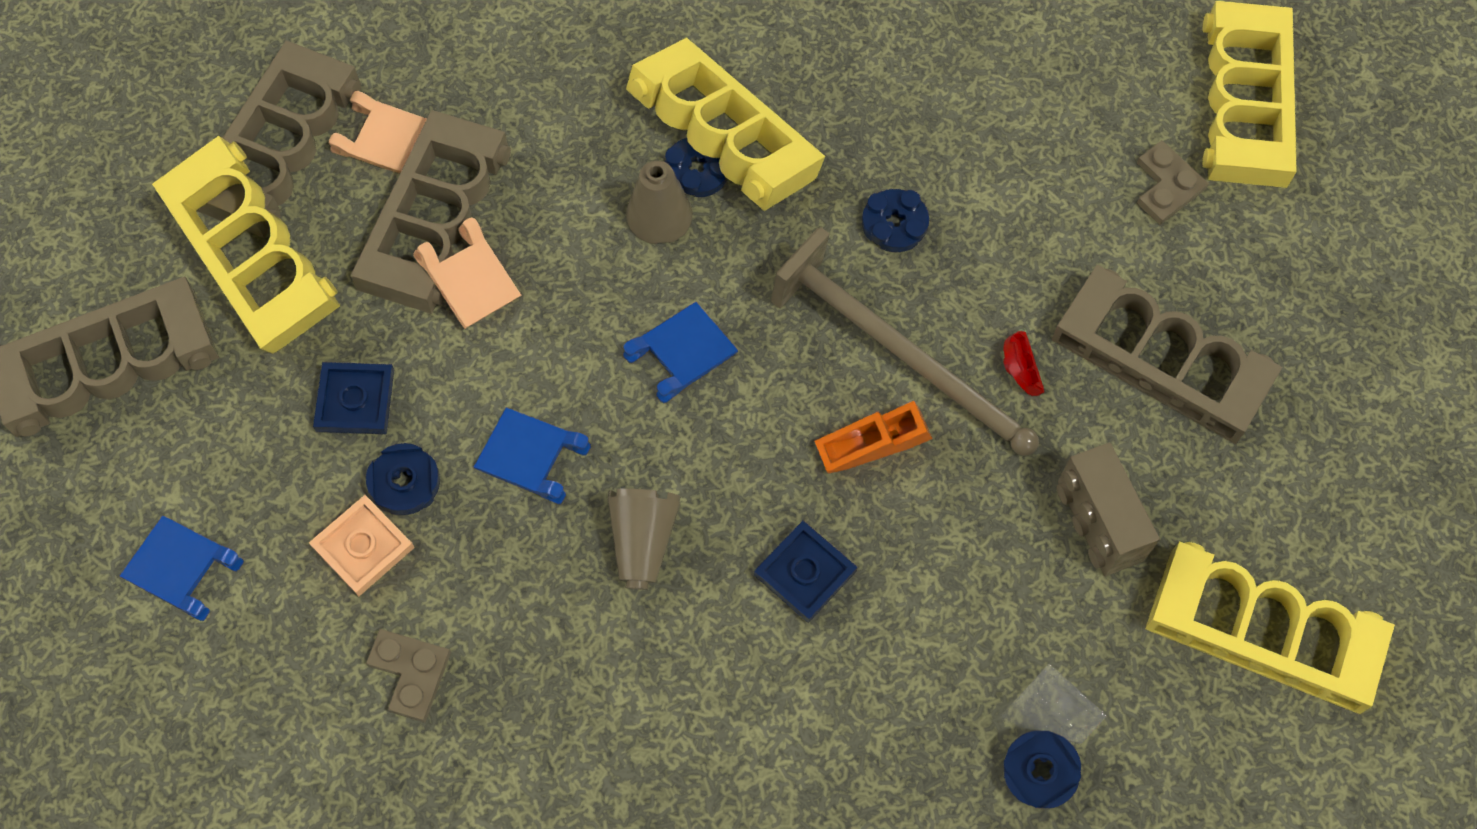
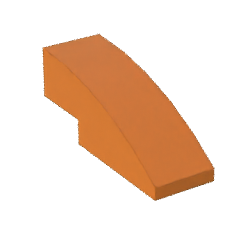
M912 401L883 415L878 411L815 440V444L825 469L830 474L913 448L933 438L920 408L915 401Z

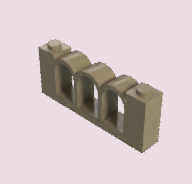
M287 40L223 136V139L230 144L233 141L236 142L246 154V159L279 172L278 178L272 184L262 187L265 196L264 209L280 218L281 212L278 206L285 203L291 196L294 188L293 177L290 172H297L307 167L314 159L316 142L313 136H319L328 132L338 119V106L346 108L354 91H360L361 83L355 66ZM288 87L325 101L318 111L305 115L276 106ZM265 122L302 136L301 141L295 147L285 151L273 150L253 142ZM235 184L228 187L197 211L223 221L242 205L245 198L243 184ZM260 221L245 231L265 238L270 230L268 221Z
M431 110L350 275L356 290L430 314L433 313L436 304L441 305L443 303L444 297L427 271L419 263L389 255V252L400 232L443 247L441 254L438 256L439 262L454 255L451 244L463 239L458 228L465 220L472 217L469 205L476 204L489 192L491 184L489 173L497 175L500 166H505L509 161L511 148L508 146L504 131ZM435 156L472 167L479 171L474 180L462 185L450 184L426 176ZM417 194L455 205L461 209L457 218L444 224L432 223L408 215Z
M1096 265L1057 325L1052 341L1230 442L1237 444L1283 367L1274 363L1269 356L1258 354L1253 350L1246 356L1242 347L1233 339L1224 336H1209L1203 339V331L1192 317L1178 311L1160 314L1159 306L1150 294L1138 288H1124L1127 281L1122 279L1118 273ZM1118 308L1135 310L1145 321L1146 331L1132 354L1096 334L1106 317ZM1170 331L1176 333L1185 340L1188 346L1189 354L1187 360L1176 378L1139 358L1149 340L1159 332ZM1204 355H1213L1221 358L1228 364L1231 370L1232 378L1219 403L1182 382L1193 362Z
M185 276L0 346V416L3 425L15 437L32 436L38 433L41 427L50 424L48 416L63 418L72 416L80 411L88 402L90 394L102 399L117 398L127 393L133 387L138 376L146 380L157 381L175 374L181 366L186 371L190 369L200 370L208 367L211 361L219 358L195 291ZM162 316L169 336L167 349L154 360H137L126 329ZM114 334L121 352L119 368L107 378L100 380L89 379L79 347ZM66 353L73 372L71 386L58 397L42 398L32 365Z

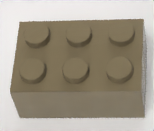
M1109 442L1070 457L1058 480L1057 493L1061 502L1064 505L1069 504L1074 514L1072 522L1077 534L1085 536L1090 546L1088 555L1093 566L1096 569L1101 568L1106 577L1144 562L1160 538L1112 444Z

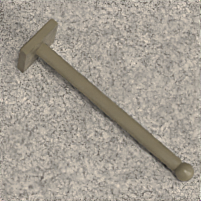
M822 227L817 228L776 272L771 302L781 309L802 284L1000 437L1010 441L1015 453L1021 456H1028L1037 450L1039 438L1035 431L1030 428H1020V424L817 269L823 262L830 235Z

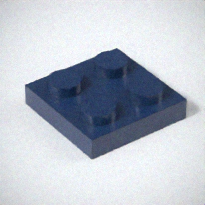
M322 362L313 423L315 431L387 434L395 371L392 364Z
M802 520L756 568L754 576L809 623L857 572L858 567Z

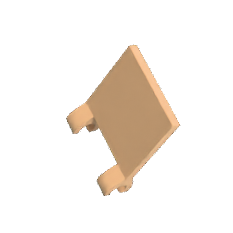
M354 91L350 98L352 110L366 114L368 117L355 143L339 133H333L328 142L331 146L330 151L341 156L352 157L393 172L401 173L427 118L378 102L363 92Z
M473 217L465 220L458 228L462 238L471 246L442 262H439L436 252L429 242L419 245L413 253L416 261L427 271L464 329L521 296L517 287L485 240L477 220Z

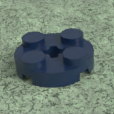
M687 138L676 142L666 151L665 162L671 166L684 192L688 195H694V197L710 196L721 190L727 181V178L720 170V158H711L697 152L688 143ZM692 162H704L703 171L699 172L697 169L690 170Z
M889 189L874 193L869 197L867 205L863 210L862 228L865 236L876 245H879L881 249L888 252L911 250L918 245V242L927 233L929 213L917 192L913 190ZM891 215H898V217L904 220L900 222V226L895 227L893 222H887L886 219L891 218Z
M408 443L395 444L381 451L382 455L375 462H371L366 473L368 492L378 507L394 515H410L430 506L440 487L439 469L431 455L424 452L422 448ZM402 472H407L408 476L412 478L411 482L403 487H400L398 483H394V479H399Z
M1030 731L1019 736L1010 745L1004 759V778L1012 794L1022 803L1035 808H1055L1066 803L1075 794L1081 778V761L1074 746L1063 736L1050 731ZM1039 758L1042 762L1048 760L1052 762L1053 767L1049 769L1051 774L1049 779L1045 780L1042 776L1033 777L1031 772L1035 769L1034 760Z

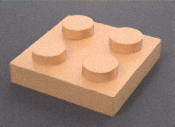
M366 495L361 497L309 542L311 547L358 597L415 548L412 542Z

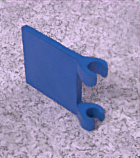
M697 302L691 304L643 336L627 341L623 346V356L629 363H633L650 349L671 374L672 377L661 381L657 385L658 392L656 396L662 403L668 402L684 388L738 352L737 348Z
M506 407L474 468L538 494L556 504H561L566 496L563 486L557 482L546 480L563 446L573 452L586 456L591 448V444L588 442V437L584 434L566 431Z
M162 516L120 577L182 610L195 619L204 621L210 613L209 608L190 595L214 560L236 572L244 561L238 557L235 551L221 546Z

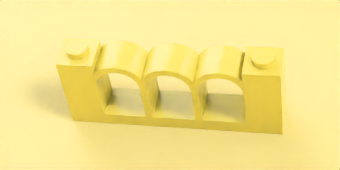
M1215 1L1211 13H1206L1203 21V32L1208 33V44L1213 45L1208 58L1209 67L1216 76L1208 95L1210 107L1216 113V116L1209 129L1208 138L1211 147L1206 148L1204 151L1203 168H1208V180L1287 188L1297 172L1293 8ZM1241 47L1271 50L1272 64L1235 60L1227 55L1224 48ZM1241 84L1272 87V102L1235 98L1225 90L1224 85ZM1243 122L1273 125V141L1235 137L1227 131L1224 123Z
M688 38L632 65L626 90L648 109L655 106L657 116L670 127L688 130L686 134L688 143L694 150L711 158H720V170L725 177L735 184L742 185L741 191L763 211H766L817 178L825 155ZM694 86L706 97L697 101H686L675 95ZM726 113L738 126L723 130L714 128L707 124V122ZM757 140L772 154L764 158H751L740 153L739 150Z
M217 136L152 185L260 349L273 354L339 308L340 304L334 297L338 292L327 277L320 278L315 275L312 263L303 254L289 247L290 233L286 224L280 218L264 209L265 196L262 188L254 180L246 176L250 170L243 161L247 156L241 147L234 141L230 144L220 136ZM235 184H243L245 198L239 209L211 230H208L196 211L228 187ZM260 221H268L270 226L268 243L259 252L234 269L220 248L252 225ZM284 259H293L296 265V276L293 283L259 308L246 285Z
M1178 542L1169 556L1145 628L1146 630L1355 713L1361 714L1373 706L1394 624L1384 621L1381 615L1371 611H1357L1352 615L1346 607L1334 601L1321 600L1307 606L1300 592L1286 582L1273 580L1263 582L1256 587L1251 574L1237 563L1221 561L1212 564L1214 554L1206 552L1201 545L1192 542ZM1218 578L1226 580L1238 591L1240 607L1231 635L1193 621L1205 583L1209 579ZM1259 598L1275 599L1288 612L1290 618L1289 629L1281 655L1244 641L1256 600ZM1310 617L1324 618L1337 629L1340 641L1331 675L1295 661L1307 619Z

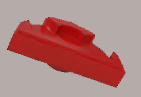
M1018 331L1004 341L1003 351L1005 358L1003 364L1006 371L1013 376L1017 384L1027 394L1039 396L1044 393V387L1026 332Z

